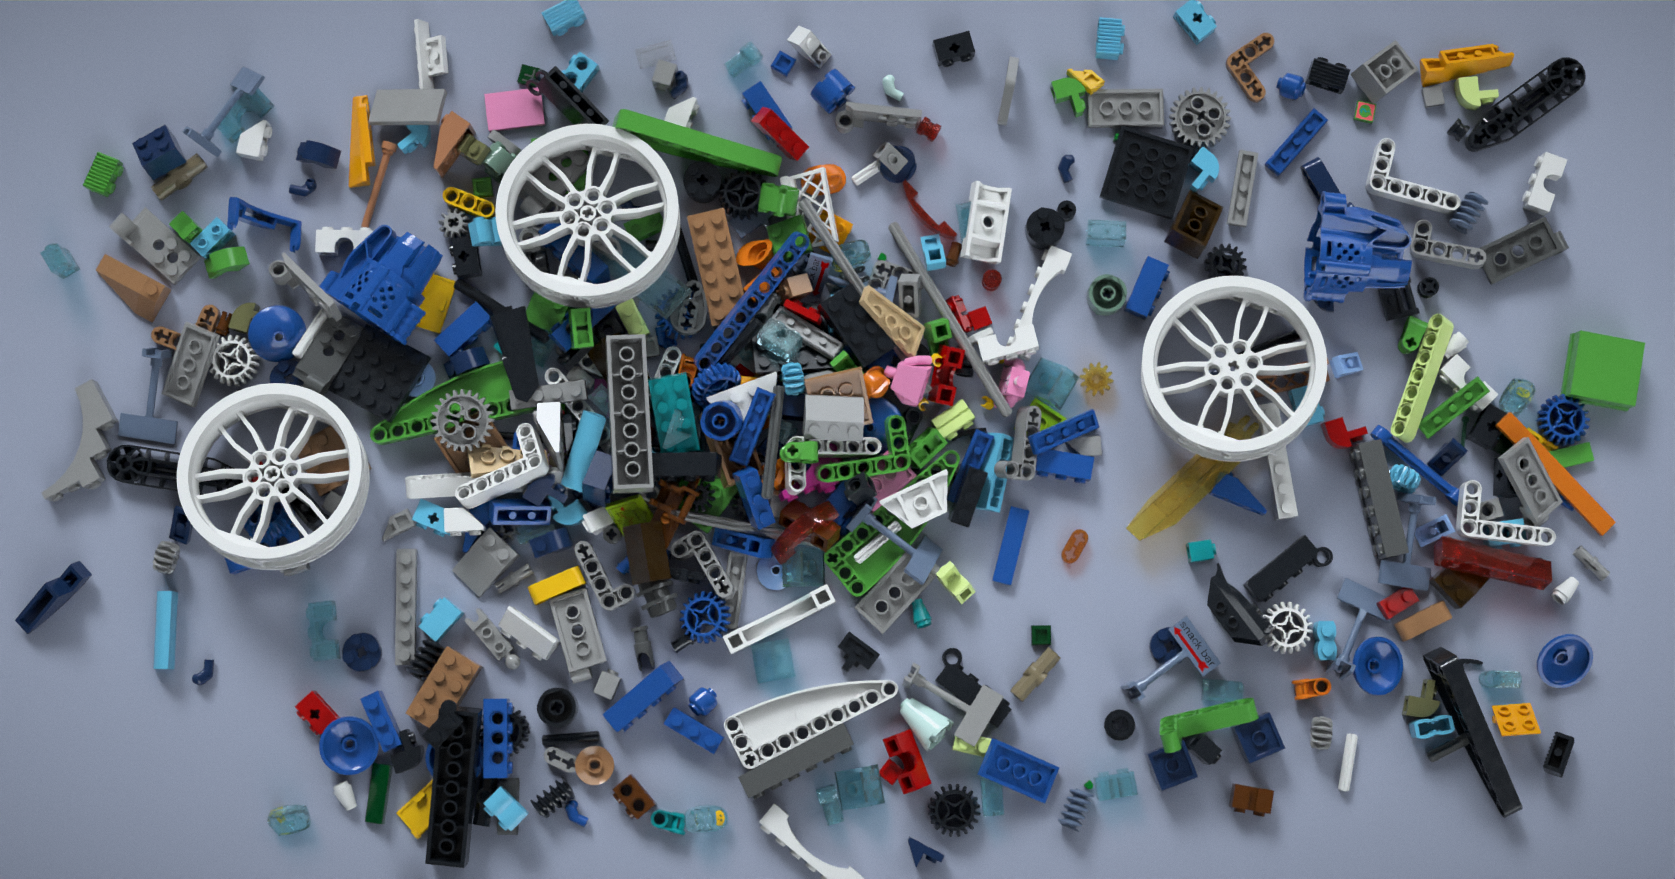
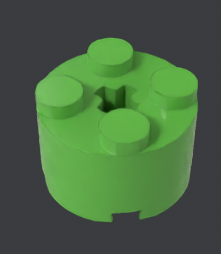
M762 183L758 211L764 213L772 211L774 216L784 217V215L795 216L799 197L798 188L787 185L777 186L774 183Z

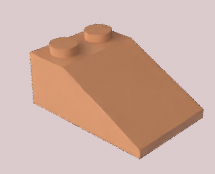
M453 111L446 114L441 121L442 124L440 126L434 161V169L442 178L459 157L460 153L456 148L465 135L468 133L474 136L476 133L468 121Z

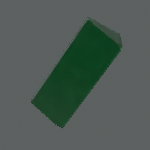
M373 763L365 822L385 824L393 765Z

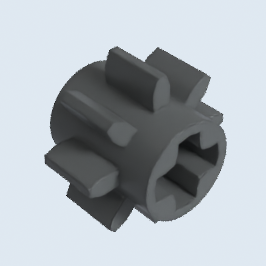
M499 525L501 530L497 531L498 534H504L503 540L510 537L514 541L516 534L521 535L518 532V528L521 525ZM511 526L514 530L507 533L505 527Z

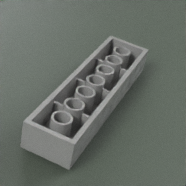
M645 334L607 335L605 346L613 494L652 492L654 483Z

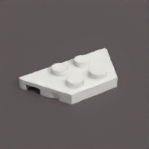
M777 372L706 397L709 403L720 400L733 402L741 410L744 422L757 387L773 393V387L776 386Z
M945 469L880 500L879 503L913 529L947 512L948 471Z

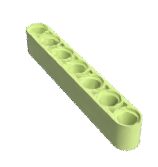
M1441 314L1433 315L1428 322L1391 426L1392 435L1405 443L1411 442L1416 436L1453 332V323Z

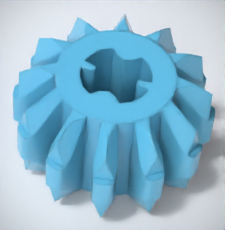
M798 362L783 365L781 372L786 394L794 396L804 393L805 382L802 366Z
M1395 464L1389 470L1393 489L1412 494L1418 489L1421 478L1414 469L1403 464Z

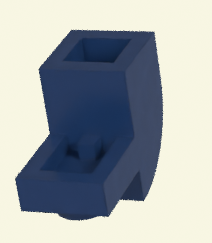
M306 140V142L300 143L296 160L302 163H314L323 168L337 169L341 150L323 143Z
M480 346L455 354L443 365L449 379L486 366L490 364L484 347Z
M547 473L544 477L528 483L523 490L522 497L537 506H540L547 494L564 503L568 498V491L562 484L554 483V474Z
M568 528L553 530L529 540L535 559L574 547Z

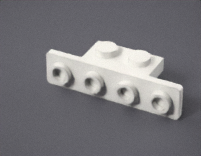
M415 19L414 32L416 36L419 88L434 89L433 77L448 73L446 39L442 35L430 38L428 22Z

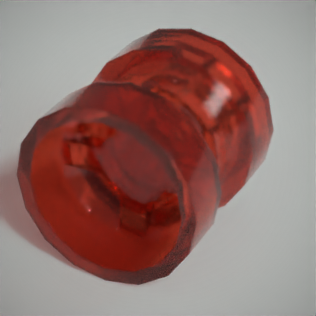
M925 116L916 133L926 136L927 140L933 142L942 126L938 123H932L931 119Z
M993 269L986 271L982 278L984 289L987 291L997 290L1001 284V274Z

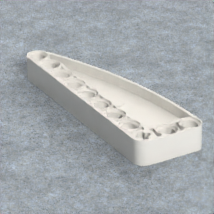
M870 680L808 688L767 700L740 711L725 720L724 728L742 765L747 769H753L894 697L898 692V686L891 680ZM888 683L895 687V691L891 695H887L884 692V686ZM870 692H874L878 697L874 704L868 703L866 699L867 694ZM852 701H857L860 704V710L856 713L851 712L849 709V704ZM840 710L843 713L842 720L834 721L832 719L833 711ZM732 719L738 722V728L735 731H731L728 728V722ZM817 719L825 721L826 726L823 730L815 728L814 723ZM806 728L808 730L807 738L800 739L797 736L798 729ZM784 736L791 740L788 748H783L780 745V739ZM739 737L746 738V747L739 748L736 741ZM767 745L773 748V754L770 757L764 756L762 752L763 748ZM749 754L751 755V757L755 756L756 760L753 761L754 765L752 766L750 765V763L746 764L745 760L748 759L747 755Z

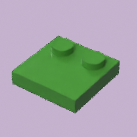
M802 214L766 227L769 239L772 241L774 255L793 232H801L809 238ZM802 236L797 237L795 240L796 246H800L803 243ZM809 238V246H808V248L804 251L803 254H806V253H809V252H812V251H813L812 245H811V242H810V238ZM790 251L785 252L783 255V260L787 261L791 258Z
M534 291L526 310L529 322L551 333L550 328L557 322L561 324L565 320L564 315L569 311L570 307L552 302Z

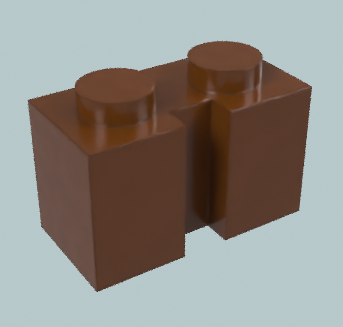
M1232 783L1229 807H1234V812L1245 813L1246 810H1251L1253 815L1265 817V813L1271 814L1274 791Z

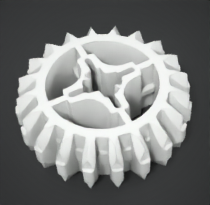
M228 335L227 341L222 337V343H217V348L210 364L212 368L209 372L215 373L214 379H220L221 384L226 382L228 386H231L234 382L235 386H239L240 381L246 384V377L250 380L253 379L250 375L251 372L257 374L254 366H260V363L255 362V360L260 359V356L255 354L247 338L241 339L239 335L233 338L232 335ZM237 346V348H234L233 351L230 353L224 352L226 349L230 347ZM244 349L248 357L247 364L242 360ZM227 357L237 359L241 364L230 362L231 360ZM220 358L225 360L224 372L220 367ZM238 368L244 369L236 375H230Z
M1280 602V608L1277 604L1272 605L1273 610L1270 608L1266 610L1270 616L1263 615L1262 618L1269 620L1273 628L1279 631L1280 639H1282L1280 642L1273 636L1267 644L1268 647L1275 644L1273 648L1275 652L1281 647V654H1285L1286 648L1288 653L1292 654L1293 648L1298 652L1300 651L1299 645L1306 647V643L1303 640L1310 641L1311 638L1306 634L1313 633V630L1308 629L1307 626H1312L1313 623L1306 622L1310 615L1303 616L1306 611L1305 609L1298 611L1299 604L1292 608V602H1288L1287 606H1285L1284 602ZM1285 612L1281 623H1272L1279 613ZM1291 613L1298 618L1301 627L1293 623ZM1288 623V626L1293 628V630L1286 631L1285 633L1282 627H1278ZM1292 633H1300L1296 641L1287 644Z

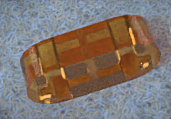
M1077 529L1069 537L1061 552V558L1065 563L1072 564L1079 558L1088 542V534L1084 530ZM1081 533L1083 534L1084 542L1080 541L1076 546L1074 545L1076 541L1074 536ZM1072 547L1075 548L1073 552L1075 558L1067 560L1065 551L1069 552Z

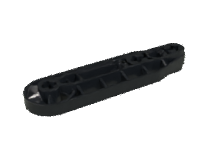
M1570 57L1560 58L1490 107L1466 138V148L1471 152H1478L1509 142L1575 94L1584 85L1586 75L1582 64ZM1538 76L1542 83L1533 89L1528 83ZM1575 79H1578V80L1581 81V82H1580V85L1575 84V83H1572V82H1573ZM1569 85L1570 92H1565V87ZM1524 87L1527 94L1518 100L1513 94ZM1540 89V94H1536L1529 101L1521 104L1522 101ZM1542 95L1546 97L1541 102L1532 107L1530 110L1526 111V109L1535 101H1538ZM1554 97L1559 103L1548 110L1544 103ZM1509 98L1512 105L1503 111L1498 105ZM1494 108L1497 116L1488 122L1484 117ZM1539 108L1544 114L1533 121L1530 113ZM1507 118L1508 121L1501 125L1500 122ZM1524 119L1528 125L1518 132L1515 124ZM1481 123V124H1482V127H1480L1478 130H1476V128H1477V127L1479 126V124ZM1491 127L1495 134H1490L1487 128ZM1508 129L1514 134L1512 137L1501 140L1499 136ZM1481 136L1482 140L1475 144L1473 141Z
M120 445L109 453L107 470L112 478L122 483L178 492V489L164 487L166 480L177 481V477L154 474V472L159 470L162 473L177 475V469L158 468L156 463L178 467V463L170 462V454L180 455V453L135 445ZM121 449H124L125 455H121ZM140 449L146 450V454H144ZM136 450L139 452L136 458L131 457ZM151 451L165 453L164 460L151 459ZM206 457L201 473L219 470L214 468H208V460H213L221 463L222 465L220 469H226V467L230 469L235 468L215 458ZM130 462V465L124 466V463ZM147 477L160 478L159 486L145 484ZM225 479L221 484L218 483V480L199 482L200 495H204L202 493L203 486L216 487V492L238 484L232 482V479Z

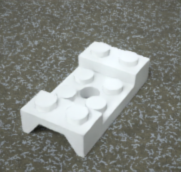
M980 181L971 183L969 202H971L966 238H963L960 257L995 265L1001 263L1012 188L991 187L983 185ZM985 217L991 220L992 224L990 227L984 225L983 220Z

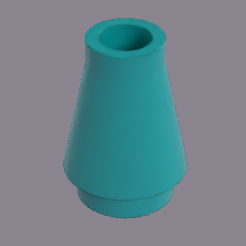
M922 599L914 600L911 603L914 625H916L917 629L930 626L932 624V617Z

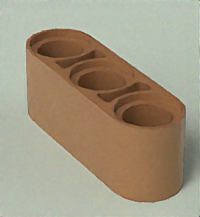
M1442 600L1395 623L1394 626L1402 642L1453 617L1445 601Z

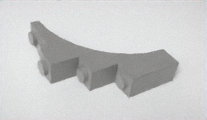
M92 379L75 388L83 415V432L79 449L67 471L52 486L41 492L45 500L58 501L64 497L63 494L80 489V485L83 488L93 490L101 486V482L105 480L95 460L107 457V453L112 451L102 430L107 431L113 428L118 419L98 382Z

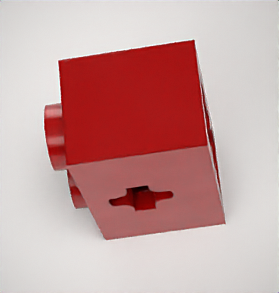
M311 691L295 706L298 710L296 712L303 721L307 720L311 724L309 728L316 735H322L324 729L331 722L340 718L317 691ZM314 711H320L318 714L320 718H314Z

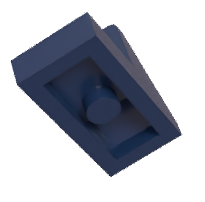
M1452 438L1448 443L1442 445L1428 461L1427 465L1442 476L1468 450Z
M175 506L169 538L187 545L191 539L193 525L188 520L183 508Z
M909 836L908 843L916 867L923 854H926L925 859L935 864L937 861L942 862L944 854Z

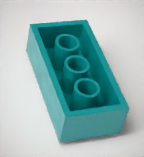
M683 372L649 378L648 383L661 453L700 450L687 373Z

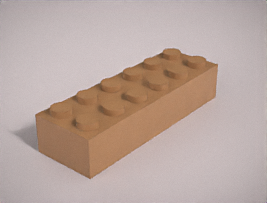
M724 208L687 216L713 330L718 328L744 295ZM743 312L736 314V321L739 322L743 319Z

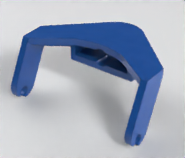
M238 197L229 198L228 229L233 230V227L236 228L238 220L249 225L275 230L276 223L291 227L290 251L295 253L299 250L301 244V221L257 208ZM245 212L268 218L267 222L258 221L256 218L245 215Z

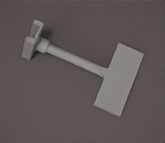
M913 663L910 670L911 673L908 674V677L905 676L902 685L908 689L913 684L918 687L922 686L963 710L966 715L954 735L975 747L1004 696L983 684L972 705H968L925 680L926 677L919 674L920 666Z

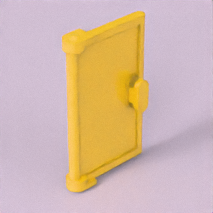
M435 274L432 275L422 292L425 299L419 307L426 314L421 318L420 323L416 327L438 334L441 333L455 290L454 280Z
M433 779L396 812L417 839L428 830Z

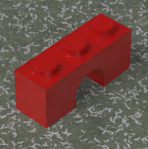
M762 107L751 120L763 134L768 135L778 144L777 147L789 159L798 161L809 148L772 109Z
M939 344L937 354L942 356V358H937L936 362L942 365L940 367L934 366L930 384L932 390L929 391L927 400L953 406L957 387L953 386V376L956 369H961L965 350Z
M911 729L882 739L889 758L898 756L904 764L903 773L897 776L903 794L932 784Z

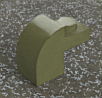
M467 133L456 150L468 161L478 166L491 151V148Z
M256 303L240 305L232 314L229 328L248 334L250 322L259 312L260 306Z
M1423 679L1420 697L1405 696L1402 715L1427 717L1438 709L1440 701L1433 700L1437 693L1435 680Z

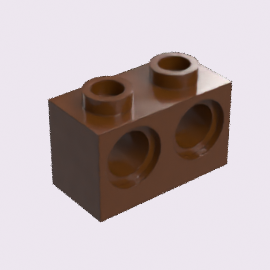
M630 774L612 789L615 792L613 794L614 798L619 803L623 802L627 807L625 811L632 819L635 817L638 820L657 804L633 774ZM624 785H629L632 788L631 795L625 796L622 793ZM636 800L644 802L645 806L642 811L635 809L634 803Z

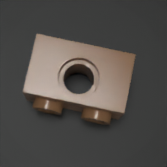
M807 273L786 278L774 290V293L778 294L782 300L781 305H784L786 299L801 301L813 292Z

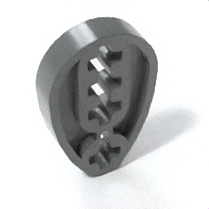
M696 280L689 281L679 291L670 311V324L672 328L684 336H692L699 333L706 322V296L701 283ZM692 285L696 286V289L699 290L695 291L693 298H691V290L688 289L692 288ZM692 304L695 310H691L690 316L693 317V319H689V326L691 328H688L686 331L681 326L685 324V317L682 316L687 314L685 306Z

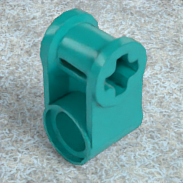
M658 809L652 813L651 823L654 827L685 835L684 828L689 815ZM658 813L665 816V822L662 824H658L654 820V816Z

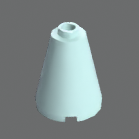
M907 698L900 705L901 715L926 751L933 749L945 737V730L950 731L953 726L952 720L914 698L910 700Z

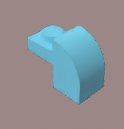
M405 125L411 133L397 145L404 154L413 152L419 143L425 148L431 140L430 126Z
M1203 146L1189 163V166L1200 174L1189 189L1197 192L1198 189L1202 191L1208 184L1207 180L1213 183L1219 173L1217 158Z
M939 234L920 237L926 270L946 268L943 244H941Z
M550 495L548 496L549 504L552 506L551 509L553 512L558 511L557 514L552 516L555 521L564 526H575L584 521L583 515L588 512L578 499L565 507L562 502Z

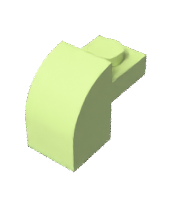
M1477 76L1461 77L1454 82L1456 99L1461 106L1468 110H1477L1481 104H1492L1499 97L1498 89L1479 91Z
M951 561L943 565L936 573L939 582L961 605L976 592Z

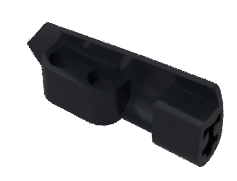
M521 306L489 318L502 352V361L515 399L528 402L538 388L539 382L526 307Z

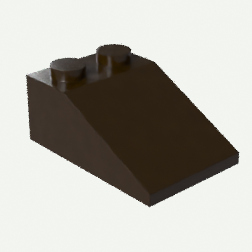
M1189 190L1164 242L1198 259L1208 244L1223 207Z
M1469 542L1429 580V583L1454 609H1460L1475 596L1497 569Z

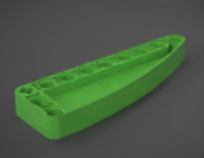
M620 109L614 117L612 125L616 129L619 128L640 138L655 151L698 162L706 161L716 166L745 171L746 169L749 173L755 171L756 174L778 177L782 162V157L631 110Z
M499 361L459 375L419 395L401 407L392 423L383 420L371 430L370 437L378 445H387L437 434L438 430H432L433 422L431 420L436 419L432 412H438L435 404L441 405L442 403L439 399L443 398L446 400V393L453 396V390L460 394V390L464 389L466 395L469 390H472V396L480 393L478 399L480 400L485 397L486 400L483 404H491L487 409L488 411L493 406L498 407L496 415H489L495 421L537 411V407L508 411L507 407L510 404L509 390H512L503 361ZM457 403L452 405L451 410L454 414L460 412V406ZM473 408V409L471 410V412H472V411H478V409ZM451 415L446 416V418L451 419L453 417ZM452 422L448 423L447 429L453 427L455 424H453ZM422 423V430L414 432V425ZM398 427H403L404 429L401 436L395 435V430ZM379 431H384L385 433L382 440L376 439V434Z
M953 450L945 452L901 490L916 484L919 479L933 476L931 474L933 467H939L942 471L947 469L948 487L959 464V454ZM954 455L957 460L956 463L948 464L945 459L946 456ZM883 506L872 513L874 516H880L883 519L882 524L885 527H888L894 521H898L902 529L896 535L910 546L928 523L927 521L911 529L895 515L889 514ZM864 522L853 532H849L824 555V561L847 590L856 597H860L870 590L905 553L902 548L889 539L861 564L857 563L854 555L881 533L873 526H868ZM861 528L868 531V536L865 539H860L857 536V531ZM845 541H851L853 548L850 551H844L842 544ZM829 554H832V555L837 554L838 557H837L836 559H837L838 561H837L836 563H834V562H830V563H829V562H828V559H829L828 555H829ZM842 568L850 569L851 575L849 578L844 579L840 576ZM857 582L863 585V591L858 594L852 591L853 584Z

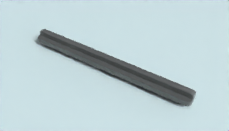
M779 385L773 387V393L776 396L770 412L761 497L764 499H772L785 390L783 386Z

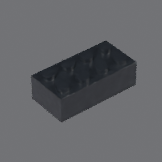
M850 283L820 303L817 309L838 340L844 344V349L855 365L863 370L891 351L895 345L886 332L859 304L861 296L853 284Z

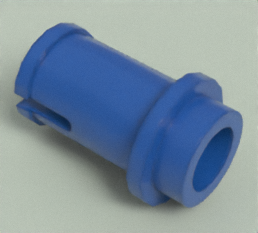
M626 556L620 563H617L618 566L616 567L623 575L629 573L630 570L628 556Z

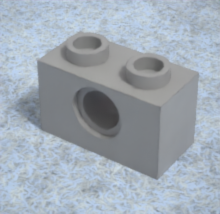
M901 274L898 281L899 308L911 317L919 318L922 311L920 274Z

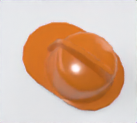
M834 164L813 166L804 171L808 172L822 167L826 168L830 194L839 192L846 183L844 171L841 167ZM821 173L816 174L812 180L817 186L822 180ZM801 179L802 188L806 183L804 179ZM810 184L806 193L813 195L816 188Z
M765 239L746 243L739 249L736 255V262L740 266H754L758 269H764L774 256L772 241Z
M874 366L863 374L868 400L870 398H881L887 392L888 386L891 383L884 375L885 370L880 366Z

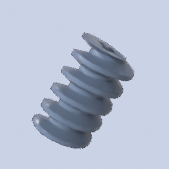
M1469 192L1465 194L1464 200L1460 203L1461 206L1453 214L1454 219L1449 221L1450 226L1460 233L1467 234L1466 229L1473 230V226L1470 223H1477L1474 217H1481L1478 210H1485L1481 204L1488 205L1489 202L1478 193Z
M1076 788L1069 790L1073 797L1066 798L1070 804L1063 805L1067 811H1061V815L1065 818L1058 819V822L1067 828L1079 832L1076 826L1082 827L1083 824L1078 820L1086 818L1082 812H1088L1084 805H1091L1087 798L1094 797V795Z

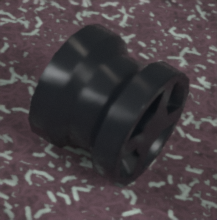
M1458 118L1449 128L1447 134L1453 135L1455 140L1459 142L1471 127L1462 124V121Z
M1066 200L1058 205L1056 211L1061 215L1064 222H1069L1074 218L1076 206L1073 202Z
M1431 277L1425 278L1417 285V293L1420 297L1426 299L1431 298L1439 290V283Z

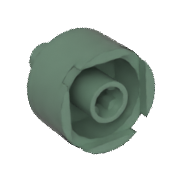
M497 141L490 145L491 151L479 165L483 164L486 167L484 171L501 184L505 172L517 155L508 153L505 150L506 147Z
M1110 274L1098 276L1091 283L1087 291L1089 307L1097 315L1103 316L1113 315L1118 312L1127 297L1125 283L1120 278ZM1104 292L1106 294L1110 293L1109 299L1103 296Z

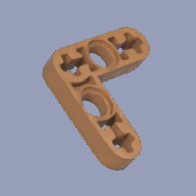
M1270 33L1260 34L1232 53L1226 60V68L1252 102H1260L1264 98L1266 90L1248 64L1273 47L1274 37ZM1263 39H1264V40H1267V39H1268V40H1269L1268 46H1267L1266 44H1264V45H1262V46L1260 47V49H1259V48H1258V45L1261 44V42L1263 41ZM1252 48L1255 51V55L1248 57L1245 54V49ZM1240 56H1241V57H1242V60H1240V61L1238 62L1237 66H1236V65H1233V66H1232V65H1231L1232 59H1233L1234 61H1236V60L1239 59ZM1241 74H1249L1251 80L1247 83L1243 82L1240 77ZM1253 82L1255 83V84L1253 85V88L1255 89V91L1260 90V92H1261V93L1259 94L1260 97H1258L1257 95H1255V96L1252 95V93L1254 92V90H1253L1252 87H1250L1249 89L1247 88V87L1250 86Z
M214 305L204 306L196 325L199 327L206 326L209 331L214 333V328L217 326L220 318V310ZM213 309L215 315L209 318L207 311H212ZM203 320H208L210 323H212L211 326L203 322ZM161 326L153 329L151 337L154 342L176 350L177 347L174 346V340L181 336L180 333ZM163 331L164 335L170 337L169 341L164 338L159 340L157 334Z

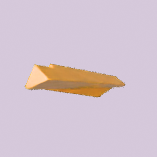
M1494 44L1443 50L1439 52V58L1420 59L1421 84L1423 87L1461 77L1508 67L1513 61L1514 53L1501 52L1498 50L1499 46Z
M368 95L353 97L348 185L350 188L369 186L368 167L376 166L372 128L368 122L370 117Z

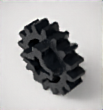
M1223 244L1219 245V249L1213 247V253L1209 252L1207 254L1210 259H1206L1204 262L1209 264L1205 268V271L1210 270L1208 277H1222L1219 273L1226 274L1227 276H1243L1244 273L1241 270L1247 268V266L1243 265L1246 262V258H1241L1243 251L1238 253L1237 246L1231 249V244H1228L1226 248H1224ZM1214 258H1216L1215 260L1217 261V265L1215 268L1213 265ZM1236 261L1238 263L1237 271H1235L1234 267ZM1223 262H1224V263L1228 262V263H1229L1228 267H1227V266L1223 267V266H1222Z

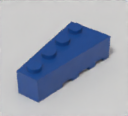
M561 223L545 224L538 231V235L540 236L560 226ZM572 234L542 246L548 247L555 258L560 261ZM580 245L575 249L567 265L568 270L578 278L581 277L585 260V246ZM592 252L591 266L586 282L592 284L609 282L611 280L609 267Z
M669 660L657 667L602 715L616 732L622 729L625 732L634 725L632 723L634 719H641L648 713L647 709L651 705L655 707L662 701L661 697L663 695L672 693L676 689V685L684 677Z

